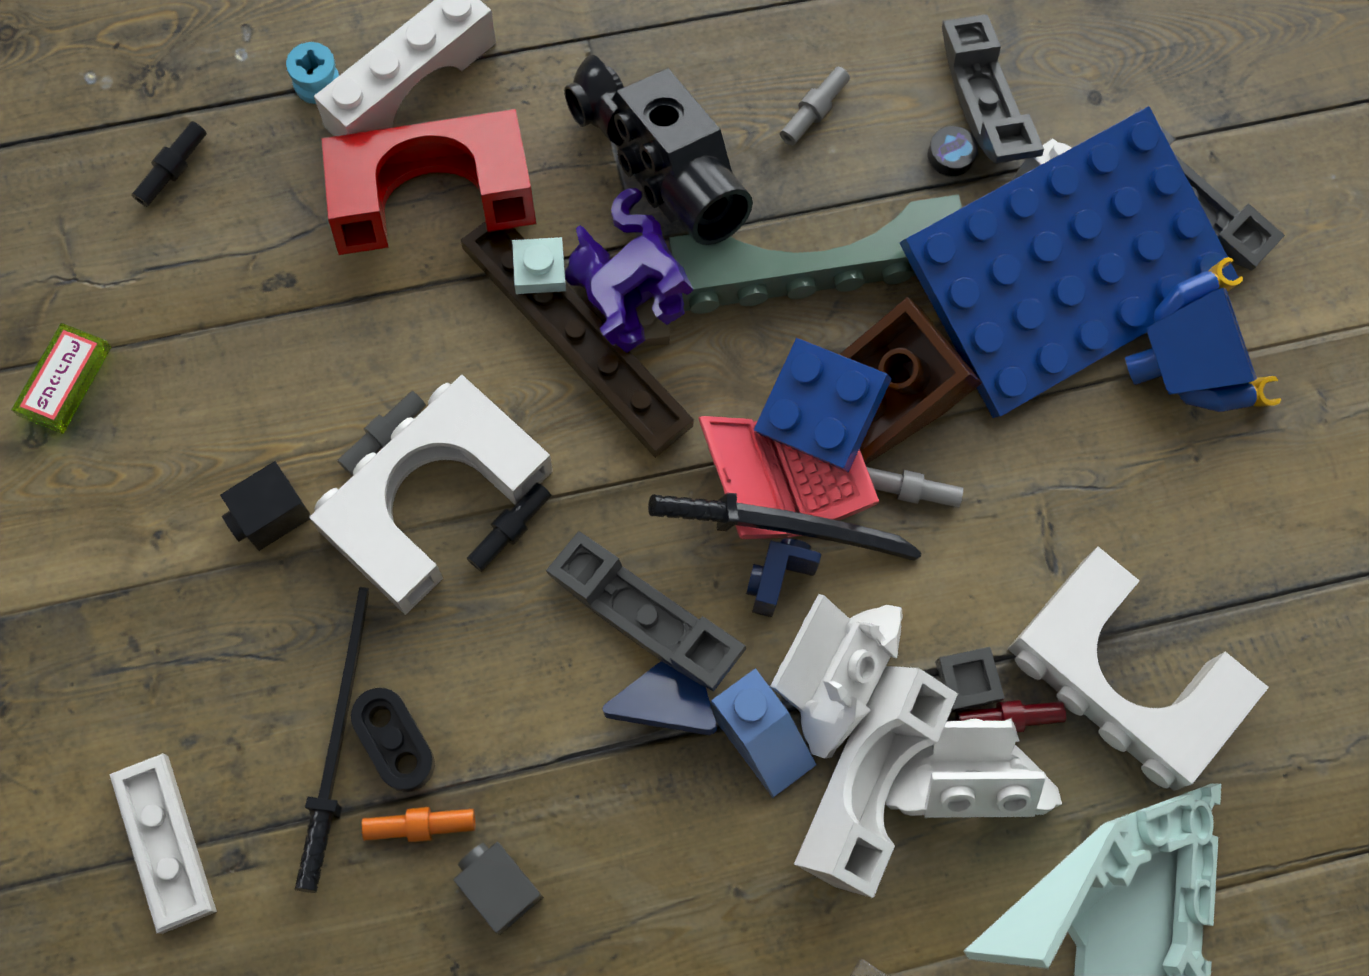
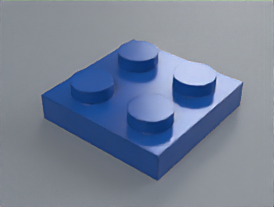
M796 338L755 425L754 431L849 472L892 378L887 373Z

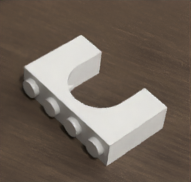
M460 375L452 384L445 383L436 389L428 401V406L416 418L409 417L402 421L393 431L391 441L377 454L372 452L362 458L354 468L353 476L339 490L333 488L326 492L316 503L315 512L309 517L317 530L405 615L443 579L438 566L394 523L393 502L396 492L403 480L412 471L433 461H459L479 471L515 505L536 482L542 483L553 472L550 454L463 375Z
M1097 547L1081 562L1010 645L1008 650L1016 656L1015 662L1023 672L1036 680L1042 678L1058 692L1056 694L1058 700L1062 701L1068 710L1076 715H1086L1100 727L1098 732L1104 741L1121 752L1127 750L1143 764L1141 770L1152 782L1166 789L1170 787L1174 791L1192 785L1269 687L1227 652H1223L1205 663L1176 701L1169 707H1142L1127 701L1117 694L1101 672L1097 658V642L1105 622L1138 584L1139 580L1101 548Z

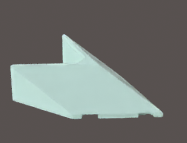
M1212 783L1101 825L964 950L968 959L1048 969L1068 932L1076 944L1074 976H1211V961L1205 960L1202 956L1203 925L1214 926L1218 837L1212 835L1214 822L1211 810L1214 805H1220L1221 784Z

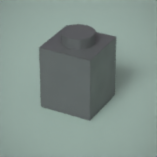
M498 841L490 848L485 843H481L470 851L458 863L462 872L453 879L495 933L499 935L503 934L544 898Z

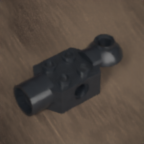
M590 54L578 67L573 83L564 88L565 100L575 121L581 127L592 124L600 128L606 137L617 145L618 160L623 171L629 177L634 176L642 185L644 195L653 208L659 207L670 222L678 219L697 243L713 245L735 234L748 219L752 210L753 200L748 191L732 173L722 132L717 124L669 68L624 87L614 69L609 66L606 67L596 55Z

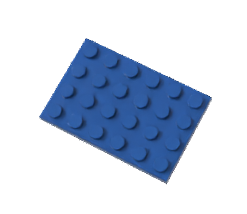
M1150 106L899 242L954 347L982 382L976 388L992 418L1001 417L1146 333V328L1154 324L1155 309L1176 284L1204 271H1208L1222 259L1228 257ZM1231 263L1222 268L1223 276L1226 279L1234 281L1239 278Z

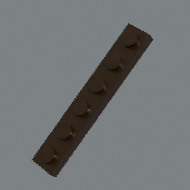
M485 221L462 238V249L655 458L693 427L694 419L630 351L626 353L617 344L612 346L603 336L600 328L604 323L566 282V291L516 294L512 240H524V238L515 228L487 232Z

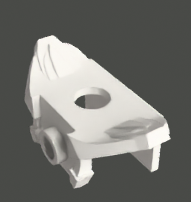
M818 594L770 685L773 690L801 712L802 732L809 744L811 754L824 759L831 758L836 749L844 742L858 723L870 712L866 705L890 657L897 658L901 621L903 618L901 607L884 605L848 618L826 596Z
M1010 718L1005 721H983L980 719L946 721L938 743L919 751L900 770L887 795L886 806L890 809H899L906 815H924L925 818L1035 817V815H1044L1050 812L1053 808L1061 805L1062 802L1058 787L1015 745L1019 738L1016 727Z

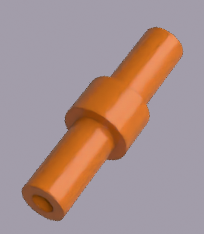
M430 807L410 808L406 810V815L362 819V836L364 841L407 837L408 842L431 841L432 835L469 832L476 829L474 809L431 812Z

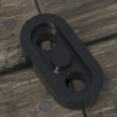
M373 688L362 693L353 704L351 723L380 777L390 787L398 791L411 792L420 789L433 775L435 759L431 748L404 701L398 694L387 688ZM383 709L390 711L391 719L387 725L383 727H375L373 725V716L377 711ZM407 755L415 756L417 759L415 770L409 774L400 773L398 769L399 761Z

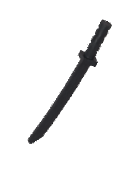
M726 493L719 500L707 501V499L693 500L687 497L677 498V496L662 497V495L653 494L648 503L650 516H667L668 518L678 519L681 517L683 519H697L699 521L712 520V522H717V531H728L734 525L834 541L913 561L921 557V552L899 535L798 512L737 503V494Z
M360 587L358 591L318 798L307 797L305 808L310 811L312 818L309 821L308 836L306 835L304 852L300 862L301 869L298 871L295 890L301 892L317 893V884H319L321 867L323 866L325 856L324 850L326 851L331 821L333 817L340 818L342 806L337 803L338 800H331L368 605L369 588Z

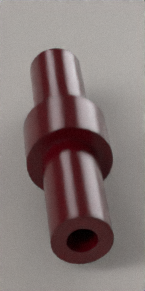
M1020 700L997 702L996 708L957 711L955 721H965L968 719L1005 721L1011 718L1017 733L1025 731V726L1065 723L1066 710L1062 701L1022 705Z

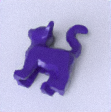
M628 188L619 193L613 201L611 217L614 226L624 233L641 232L642 235L630 241L611 259L610 253L598 244L586 229L580 225L576 228L580 244L571 253L568 267L565 269V280L571 286L585 288L589 301L605 315L607 321L600 328L603 336L612 346L617 344L626 353L645 341L644 328L636 310L638 306L654 296L655 302L652 310L659 320L668 325L684 315L682 293L689 295L694 291L684 268L669 251L662 236L660 223L652 215L630 214V210L642 198V192L637 188Z

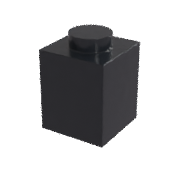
M276 461L220 494L230 510L222 515L224 522L238 542L248 538L258 551L310 520L311 514Z

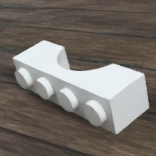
M434 0L314 95L324 127L333 136L392 128L394 117L401 102L422 78L446 66H453L463 71L496 44L491 9L481 0Z
M885 667L866 705L870 712L850 733L794 865L836 888L874 898L895 847L888 837L884 826V808L889 790L900 770L915 754L924 748L938 743L958 693L920 668Z

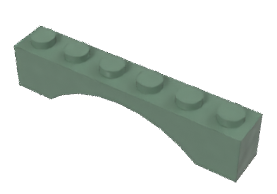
M959 194L911 201L895 219L876 233L850 245L826 251L792 253L767 250L738 241L732 237L713 245H701L691 235L669 237V251L684 268L694 290L689 295L682 293L684 311L691 310V312L696 314H704L716 310L719 306L739 303L742 306H755L765 302L768 298L788 296L791 299H802L813 295L816 291L836 288L838 291L847 292L858 289L866 283L884 281L886 284H899L905 282L912 276H916L899 242L961 209Z

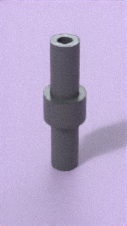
M411 391L384 417L381 415L376 416L364 428L366 434L337 460L338 463L352 475L354 468L362 458L372 452L376 453L380 448L385 447L391 441V435L395 428L405 419L413 418L426 406L424 401L414 391Z

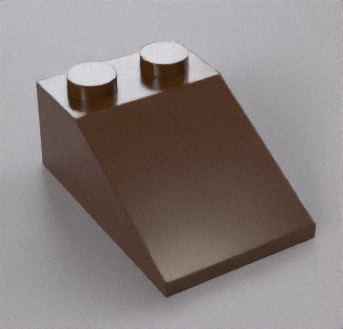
M908 297L839 354L887 373L892 378L860 447L866 465L945 414L982 383L923 309Z

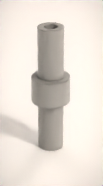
M836 67L818 89H811L799 102V111L780 132V137L785 143L795 145L813 122L819 123L831 110V101L850 80V75L845 69Z
M867 467L875 490L897 494V500L918 504L921 499L960 507L963 496L962 487L925 480L924 474L903 470L902 474Z

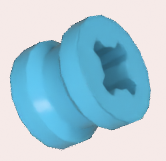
M316 42L302 43L294 47L288 54L286 66L295 92L305 102L316 104L314 95L340 76L333 54L328 47ZM313 68V72L308 75L307 71Z

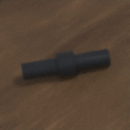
M191 121L170 148L163 147L151 161L153 165L152 170L131 194L132 197L141 205L148 207L169 180L176 181L187 168V158L204 139L207 132L199 124Z
M536 482L511 510L504 509L491 523L493 530L471 552L467 560L482 572L508 543L514 545L528 530L526 523L552 496L550 492L540 483Z

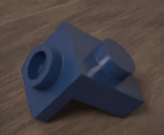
M792 538L781 539V542L770 540L764 566L753 564L746 591L747 595L756 597L752 613L772 617L778 602L785 569L814 576L822 554L812 551L811 546L801 540Z

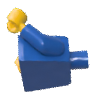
M1224 258L1208 271H1204L1176 284L1155 309L1154 324L1146 328L1152 348L1125 357L1129 374L1135 385L1162 376L1169 395L1179 394L1181 400L1187 405L1217 412L1247 408L1253 405L1256 407L1275 406L1281 402V398L1267 399L1264 396L1263 388L1265 384L1278 381V378L1276 376L1256 377L1232 307L1228 291L1243 281V276L1234 281L1228 280L1223 276L1222 268L1232 263V258Z

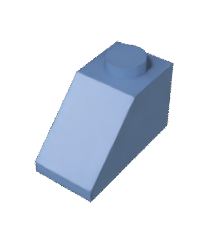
M756 668L711 700L715 721L772 798L816 766L790 713Z

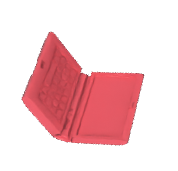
M701 416L698 418L724 489V494H737V503L787 510L838 521L879 503L860 449L849 472H846L758 434L754 431L757 421L753 422L752 419ZM735 525L741 539L792 538L802 536Z

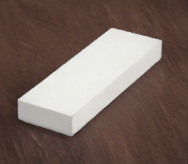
M160 754L109 774L156 932L163 934L217 912L169 757L165 754Z

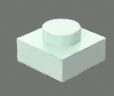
M562 237L512 240L516 294L566 291Z

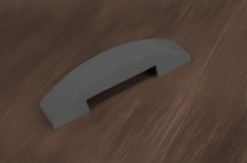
M988 14L943 21L942 33L954 87L966 121L983 152L994 163L1043 156L1044 147L1030 114H1020L999 64L998 58L1001 45Z
M1139 107L1135 113L1141 111L1142 109ZM1161 127L1169 145H1171L1175 138ZM1175 154L1227 256L1233 259V263L1252 271L1285 235L1249 203L1239 211Z
M580 531L575 534L546 570L548 575L619 632L662 662L712 691H715L746 650V645L703 616L698 619L624 568L618 557Z

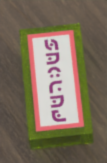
M61 323L11 410L21 418L64 434L112 347L102 338Z

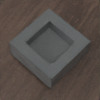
M991 647L943 656L935 661L941 683L958 693L951 712L989 705L1005 699Z

